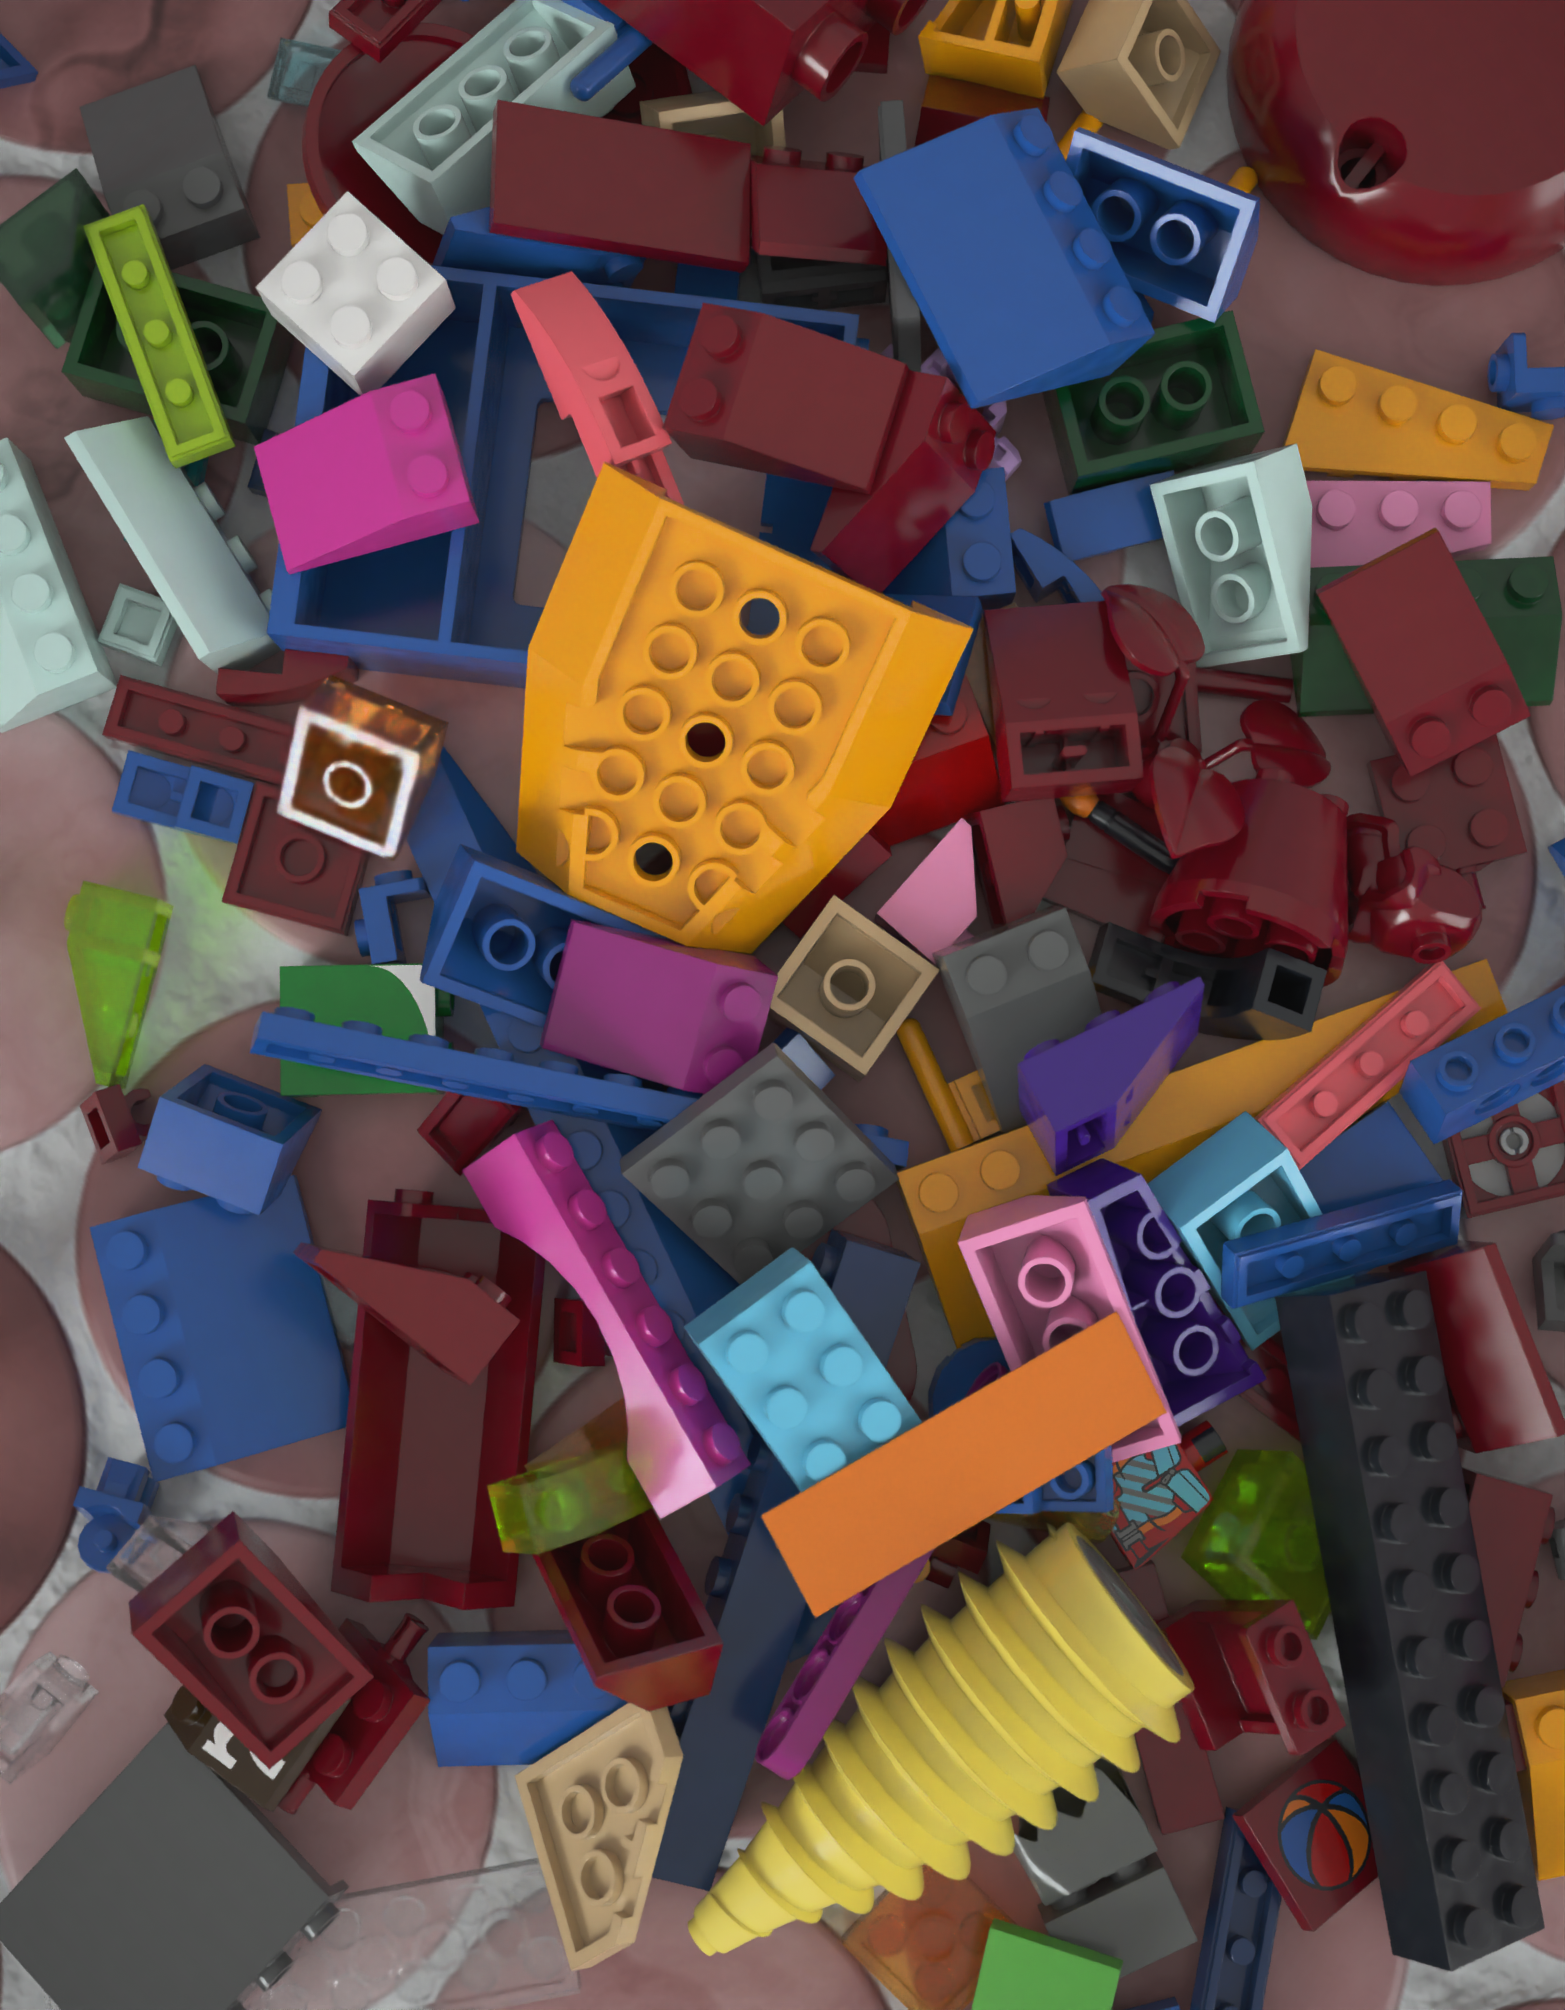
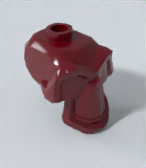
M1365 813L1350 814L1346 818L1347 869L1351 888L1348 896V941L1358 944H1371L1382 953L1412 958L1422 964L1439 963L1464 949L1477 933L1482 921V905L1473 887L1454 869L1439 864L1438 860L1426 849L1411 846L1400 851L1399 827L1395 820Z

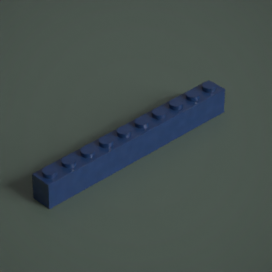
M831 1229L827 1244H819L811 1262L884 1368H886L921 1262L902 1250ZM758 1431L753 1436L748 1449L747 1459L751 1465L747 1468L751 1471L743 1494H735L727 1512L726 1531L730 1533L722 1557L715 1556L712 1559L705 1580V1594L709 1595L705 1609L723 1641L711 1692L706 1696L667 1706L683 1753V1760L652 1878L706 1891L711 1890L755 1759L758 1742L764 1732L807 1604L761 1517L764 1513L801 1492Z

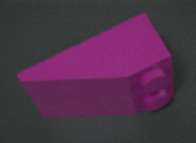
M571 919L539 1045L546 1050L674 1088L706 1094L757 1055L778 975L755 956L726 950L689 947L667 938Z

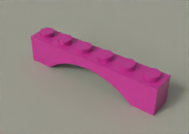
M553 1119L513 1134L462 1171L494 1227L521 1240L549 1261L574 1287L596 1319L613 1355L624 1392L628 1425L627 1461L659 1518L662 1519L716 1489L749 1467L751 1464L741 1448L737 1434L725 1421L707 1389L702 1373L690 1360L673 1330L670 1317L659 1306L640 1272L636 1258L624 1245L607 1215L604 1202L593 1191L574 1157L570 1143L561 1135Z

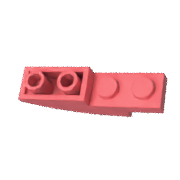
M572 271L514 290L510 295L561 420L569 417L573 418L596 477L598 478L603 463L607 462L667 489L665 497L684 505L663 453V449L671 445L672 442L668 433L663 429L664 423L627 348L590 292Z

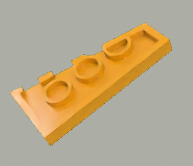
M1315 349L1310 357L1282 447L1297 444L1303 470L1327 472L1326 476L1353 478L1355 475L1390 477V481L1426 479L1491 482V488L1529 491L1537 482L1554 425Z

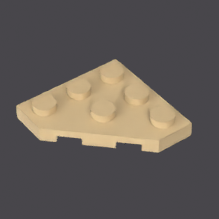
M628 1703L515 1775L571 1971L591 1968L635 1942L683 1760V1753L668 1707L648 1712Z

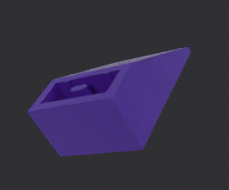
M1200 977L1183 985H1180L1177 981L1166 983L1149 993L1144 999L1143 1004L1122 1014L1118 1010L1105 1012L1091 1020L1085 1026L1083 1033L1062 1043L1059 1039L1042 1042L1024 1056V1061L1018 1063L1019 1110L1055 1176L1115 1148L1196 1038L1204 992V983Z

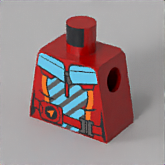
M1208 1420L1203 1421L1181 1435V1443L1112 1463L1114 1509L1107 1513L1096 1512L1124 1559L1134 1570H1137L1149 1561L1213 1501L1211 1493L1198 1472L1226 1455L1228 1451Z

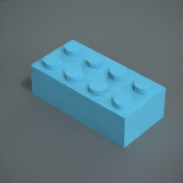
M793 1247L684 1326L688 1335L800 1492L922 1423L812 1262Z

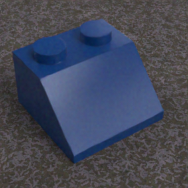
M1004 467L989 468L982 471L975 492L886 587L883 594L978 596L983 610L1011 607L1016 595Z
M204 1064L159 1097L137 1168L157 1175V1180L169 1188L181 1191L196 1190L214 1197L222 1208L230 1212L244 1215L252 1213L261 1215L281 1195L319 1120L322 1109L291 1097L281 1096L279 1092Z

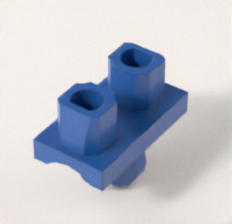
M108 1457L97 1489L79 1487L73 1506L90 1522L85 1525L79 1535L78 1550L81 1559L89 1568L99 1573L108 1574L123 1570L132 1562L137 1553L139 1543L137 1532L144 1540L156 1543L162 1523L151 1512V1508L160 1483H154L153 1478L148 1477L150 1471L146 1467Z

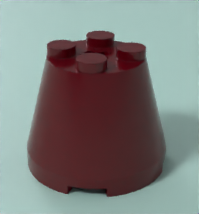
M1261 768L1257 771L1255 779H1244L1232 783L1244 807L1245 820L1241 831L1232 840L1224 844L1199 849L1180 857L1156 897L1149 926L1159 928L1165 935L1164 944L1205 956L1240 958L1250 956L1270 947L1327 970L1323 985L1325 987L1340 977L1348 950L1346 818L1349 805L1340 797L1319 794L1311 789L1296 785L1295 778L1284 770Z

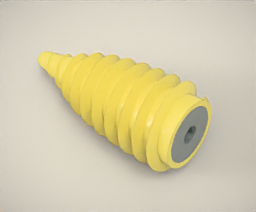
M1066 1522L1059 1529H1056L1047 1523L1049 1536L1027 1555H1023L996 1540L1004 1573L989 1587H986L959 1571L958 1576L966 1605L952 1619L925 1604H921V1611L929 1638L916 1652L890 1638L884 1639L893 1672L881 1687L860 1676L857 1678L852 1687L858 1705L857 1710L846 1724L835 1718L832 1720L823 1736L825 1746L812 1764L807 1762L804 1768L793 1777L795 1783L778 1807L762 1801L761 1807L767 1821L745 1850L737 1848L738 1859L694 1908L695 1917L688 1921V1930L697 1946L706 1955L712 1956L717 1951L725 1954L756 1937H768L773 1932V1929L797 1919L805 1923H816L822 1917L823 1908L836 1903L857 1914H866L874 1906V1887L881 1885L900 1898L917 1900L922 1896L924 1890L923 1864L929 1865L935 1871L950 1879L958 1881L966 1879L970 1873L971 1866L968 1841L973 1840L984 1849L996 1855L1008 1856L1013 1853L1015 1847L1011 1816L1018 1814L1032 1825L1044 1830H1052L1057 1825L1058 1815L1052 1790L1061 1786L1082 1800L1088 1802L1096 1801L1099 1796V1785L1093 1763L1100 1758L1107 1759L1125 1771L1131 1773L1139 1771L1140 1760L1134 1734L1143 1727L1168 1742L1177 1743L1180 1740V1729L1173 1705L1194 1690L1192 1679L1179 1656L1139 1599L1099 1550L1074 1525Z

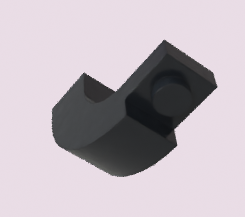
M1111 922L1099 927L1088 965L1095 991L1132 1005L1131 1009L1143 1004L1144 999L1149 993L1166 983L1177 981L1180 985H1183L1200 977L1204 983V992L1198 1033L1243 1040H1282L1311 1032L1327 974L1325 969L1270 947L1246 957H1211L1174 948Z

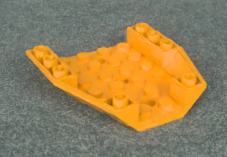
M604 462L528 647L516 852L567 895L689 947L752 954L891 808L974 628L918 602L912 601L911 605L908 606L667 498L665 497L667 489ZM754 598H764L771 601L777 607L780 615V623L777 628L765 635H757L748 631L744 627L740 616L741 608L746 602ZM702 722L718 726L725 736L726 743L724 749L711 757H704L695 753L687 740V733L692 726ZM646 843L661 844L671 853L673 865L663 874H649L643 871L636 861L637 849Z

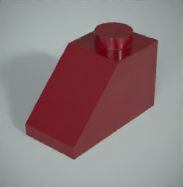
M1054 798L1017 801L964 814L966 822L971 825L973 853L991 928H997L1034 913L1068 856L1065 842L1070 840V826L1064 808L1060 804L1056 805Z

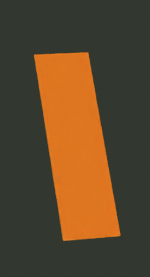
M1115 1311L761 1515L816 1618L1167 1412L1118 1312Z

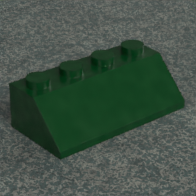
M1554 557L1455 561L1508 662L1526 705H1550L1554 697L1563 615ZM1363 565L1314 567L1310 570L1308 649L1300 653L1290 654L1298 717L1374 714L1315 591Z

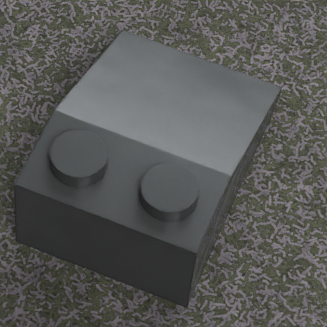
M196 65L79 107L111 215L144 204L150 213L171 270L261 238Z
M1049 906L932 953L1003 1134L1027 1124L1019 1110L1018 1063L1024 1061V1056L1042 1042L1059 1039L1062 1043L1083 1033L1085 1026L1102 1014L1088 964L1066 907Z

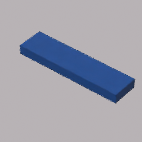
M1450 1179L1223 1242L1221 1298L1232 1309L1456 1245L1458 1243L1463 1190Z

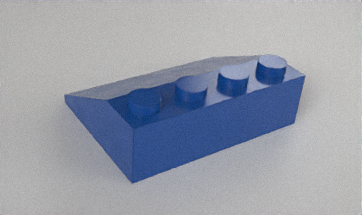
M1039 108L989 115L861 169L854 176L853 179L971 409L1110 376L1156 334L1142 308L1140 299L1134 293L1112 251L1109 240L1099 226L1083 195L1080 184L1074 178L1053 137L1052 130L1045 122Z
M297 1175L290 1176L281 1195L261 1215L255 1213L244 1215L230 1212L222 1208L217 1203L216 1198L207 1196L89 1227L154 1483L346 1428L350 1380L322 1275L293 1253L301 1242L315 1245Z

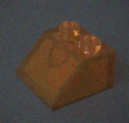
M330 675L300 705L277 814L394 861L404 845L435 777L449 723Z

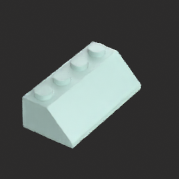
M515 0L352 142L356 151L416 219L444 235L450 217L490 206L493 110L497 100L601 118L607 115L636 85L629 66H627L590 100L583 102L576 99L570 89L571 80L618 39L614 24L568 5L562 0Z
M148 416L78 430L64 437L200 661L216 674H218V668L248 671L281 651L280 647L267 634L272 598L271 588L262 593L259 591L249 574L258 568L251 553L238 535L228 540L217 522L219 518L226 515L218 499L205 481L195 487L184 468L185 466L175 469L170 463L156 424Z
M8 438L0 440V733L117 688L116 679L104 648L97 641L99 638L31 460Z

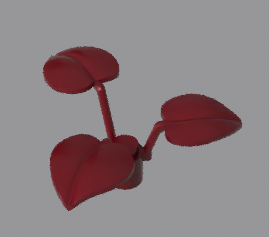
M1119 584L1108 586L1100 593L1107 605L1108 622L1111 632L1126 658L1137 668L1155 676H1169L1173 672L1175 674V683L1156 731L1146 741V746L1151 751V754L1143 761L1144 778L1132 789V793L1140 803L1149 809L1155 810L1171 859L1182 857L1199 849L1224 844L1232 840L1241 831L1244 825L1245 813L1237 790L1223 774L1210 770L1240 752H1251L1252 765L1256 773L1261 768L1281 769L1290 773L1295 778L1296 785L1308 789L1320 784L1328 777L1331 771V764L1326 759V752L1316 734L1302 717L1297 716L1294 710L1273 700L1262 699L1248 705L1240 715V726L1246 738L1234 741L1204 760L1196 746L1188 740L1181 738L1167 740V733L1190 678V670L1187 664L1197 662L1205 653V645L1198 625L1186 609L1177 601L1152 588L1132 584Z

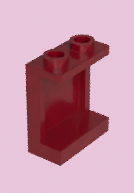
M1293 1599L1195 1600L1157 1624L1179 1656L1194 1684V1690L1183 1697L1180 1703L1200 1750L1216 1751L1242 1733L1247 1732L1281 1735L1288 1753L1302 1756L1347 1726Z

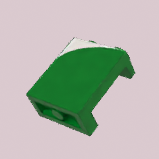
M423 963L280 966V1007H293L309 1011L315 1015V1022L338 1027L342 1026V1022L350 1020L372 1023L383 1029L382 1036L407 1041L409 1036L413 1034H426L444 1039V1017H453L455 995L422 983L420 981V974ZM449 1042L448 1049L455 1050L453 1042ZM280 1059L281 1096L313 1098L331 1095L423 1093L438 1095L445 1093V1091Z

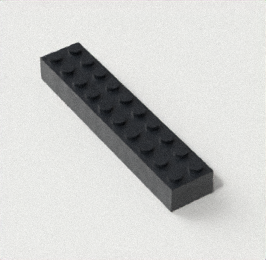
M1427 1272L1368 1273L1277 1296L1275 1300L1392 1955L1452 1972L1545 1929Z

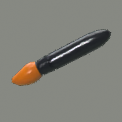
M1097 795L1059 798L1071 813L1079 817L1089 818L1098 828L1104 830L1106 834L1157 869L1170 874L1180 857L1171 859L1165 842L1120 811H1116L1112 806L1100 801Z

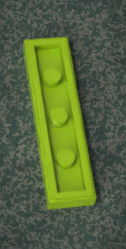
M141 204L84 225L86 236L170 463L176 469L236 447L152 218L145 205Z

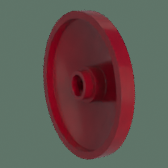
M420 22L381 63L374 60L352 43L342 49L332 59L315 86L306 110L302 133V154L306 178L311 193L323 216L348 191L429 265L433 264L443 235L416 219L356 151L352 141L468 42L473 35L450 26Z

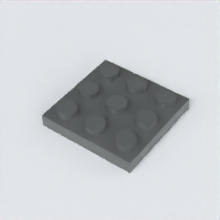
M774 1042L620 1159L622 1175L740 1285L791 1247L795 1248L798 1252L803 1251L899 1180L895 1165Z

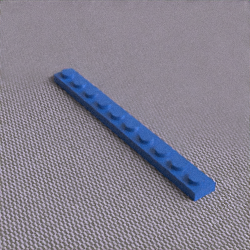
M277 1007L274 1009V1014L262 1011L254 1027L250 1053L650 1132L659 1130L705 1095L674 1087L667 1088L666 1093L642 1088L643 1081L641 1079L624 1074H606L603 1080L578 1075L579 1068L577 1066L560 1061H542L539 1067L514 1062V1054L496 1048H476L474 1054L448 1049L449 1042L447 1040L432 1035L413 1034L409 1036L408 1041L382 1036L383 1029L381 1027L363 1021H344L341 1027L315 1022V1015L313 1013L293 1007ZM855 1124L895 1165L896 1171L907 1167L909 1141L889 1138V1130L881 1126Z

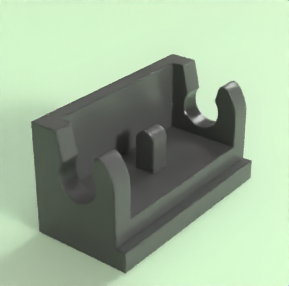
M755 251L760 299L763 304L825 310L885 303L888 282L886 266L759 255Z

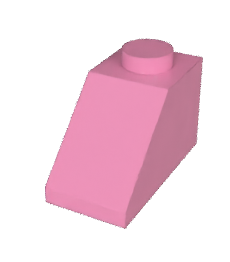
M961 818L876 913L874 919L891 936L934 966L936 963L932 953L974 937L967 930L977 917L971 825Z

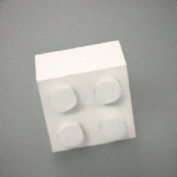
M348 191L256 286L271 315L360 396L381 388L456 308L446 279Z

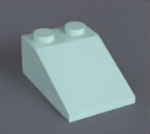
M1292 444L1193 467L1151 484L1150 488L1180 604L1198 625L1205 645V653L1196 662V666L1203 668L1300 653L1308 649L1312 503L1298 445Z

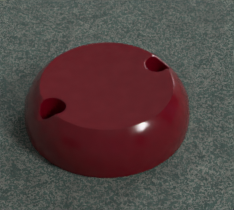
M1565 0L1240 1L1230 37L1226 71L1228 106L1235 137L1247 166L1255 170L1258 176L1257 183L1264 195L1282 217L1312 244L1339 261L1369 274L1402 283L1430 286L1469 285L1503 278L1530 268L1565 248ZM1361 183L1364 184L1362 188L1357 189Z

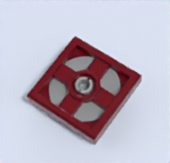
M1564 1080L1442 1140L1452 1182L1463 1190L1461 1218L1468 1219L1565 1195Z

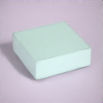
M120 583L97 641L104 647L162 667L178 624L162 598Z

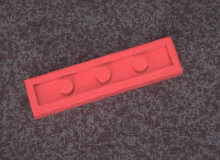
M1443 961L1429 964L1334 1049L1263 1109L1254 1119L1288 1148L1300 1170L1405 1077L1411 1060L1438 1048L1482 1008Z

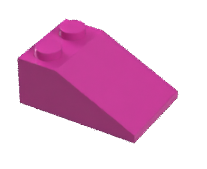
M436 374L369 391L254 446L286 570L289 574L480 523L447 401Z

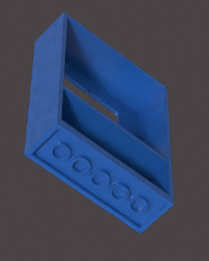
M430 265L446 279L456 308L381 388L436 374L447 401L480 523L294 574H289L286 570L279 543L267 634L284 653L285 649L345 655L349 656L361 670L526 689L528 647L544 607L519 605L514 601L538 408L542 403H554V400L510 294L516 289L547 279ZM582 283L608 317L627 348L660 415H667L703 302L765 313L869 350L870 339L857 337L859 314ZM306 346L295 427L360 396ZM766 474L761 526L773 528L772 533L759 532V539L838 574L810 550L833 487ZM764 598L751 599L749 623L746 629L757 635L771 633L780 623L777 607L771 601Z

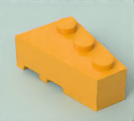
M949 0L934 22L929 20L918 35L925 74L978 83L1043 99L1074 0Z

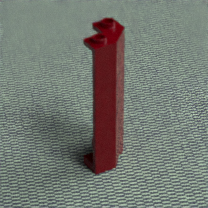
M395 1189L394 1201L368 1199L363 1255L440 1270L460 1277L466 1271H469L476 1277L482 1275L512 1298L506 1309L516 1316L520 1322L473 1383L468 1385L442 1372L358 1305L331 1591L368 1603L425 1599L459 1610L515 1607L521 1540L520 1525L523 1518L546 1259L521 1240L495 1228L484 1208L433 1204L434 1192Z

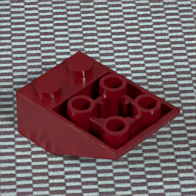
M1094 601L984 610L983 616L1002 802L1130 792L1144 778L1138 714L1125 656L1116 643L1110 629L1106 602Z

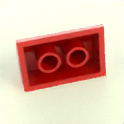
M967 675L963 678L953 716H933L891 808L871 828L890 847L952 826L961 818L965 820L964 814L1004 805L989 735Z

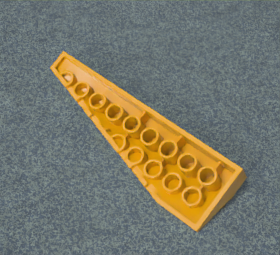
M1487 958L1452 971L1482 1009L1440 1046L1507 1014ZM1398 991L1315 1020L1312 1031L1289 1039L1260 1040L1169 1073L1115 1148L1057 1176L1053 1173L1028 1125L898 1171L899 1180L896 1181L956 1349L974 1338L996 1337L958 1245L967 1215L1028 1195L1050 1196L1047 1184L1100 1158L1142 1174L1145 1181L1149 1183L1246 1111L1253 1118L1256 1117ZM1404 1078L1400 1080L1393 1088H1391L1384 1096H1382L1359 1118L1364 1116L1366 1113L1374 1109L1382 1102L1388 1101L1396 1094H1398Z

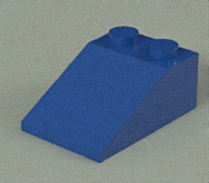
M489 206L450 217L432 265L546 279L572 271L581 283L630 288L637 274L643 269L646 258L489 233Z

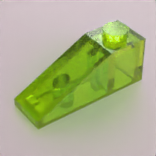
M83 881L80 894H74L71 897L64 919L65 930L70 931L67 939L70 962L96 1084L108 1087L120 1084L121 1089H126L174 906L157 898Z
M628 1440L487 1485L503 1552L539 1554L598 1534L653 1508L627 1461Z

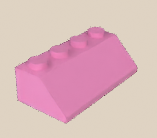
M1028 1195L967 1215L958 1245L1010 1371L1015 1370L1117 1311L1167 1413L1112 1444V1463L1181 1443V1434L1086 1197Z

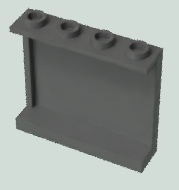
M167 1722L0 1903V1941L61 2010H246L242 2004L258 1986L264 1993L267 1992L293 1966L295 1961L288 1953L304 1936L310 1942L314 1941L338 1917L341 1911L334 1903L349 1886L344 1880L330 1886L244 1793L187 1752Z

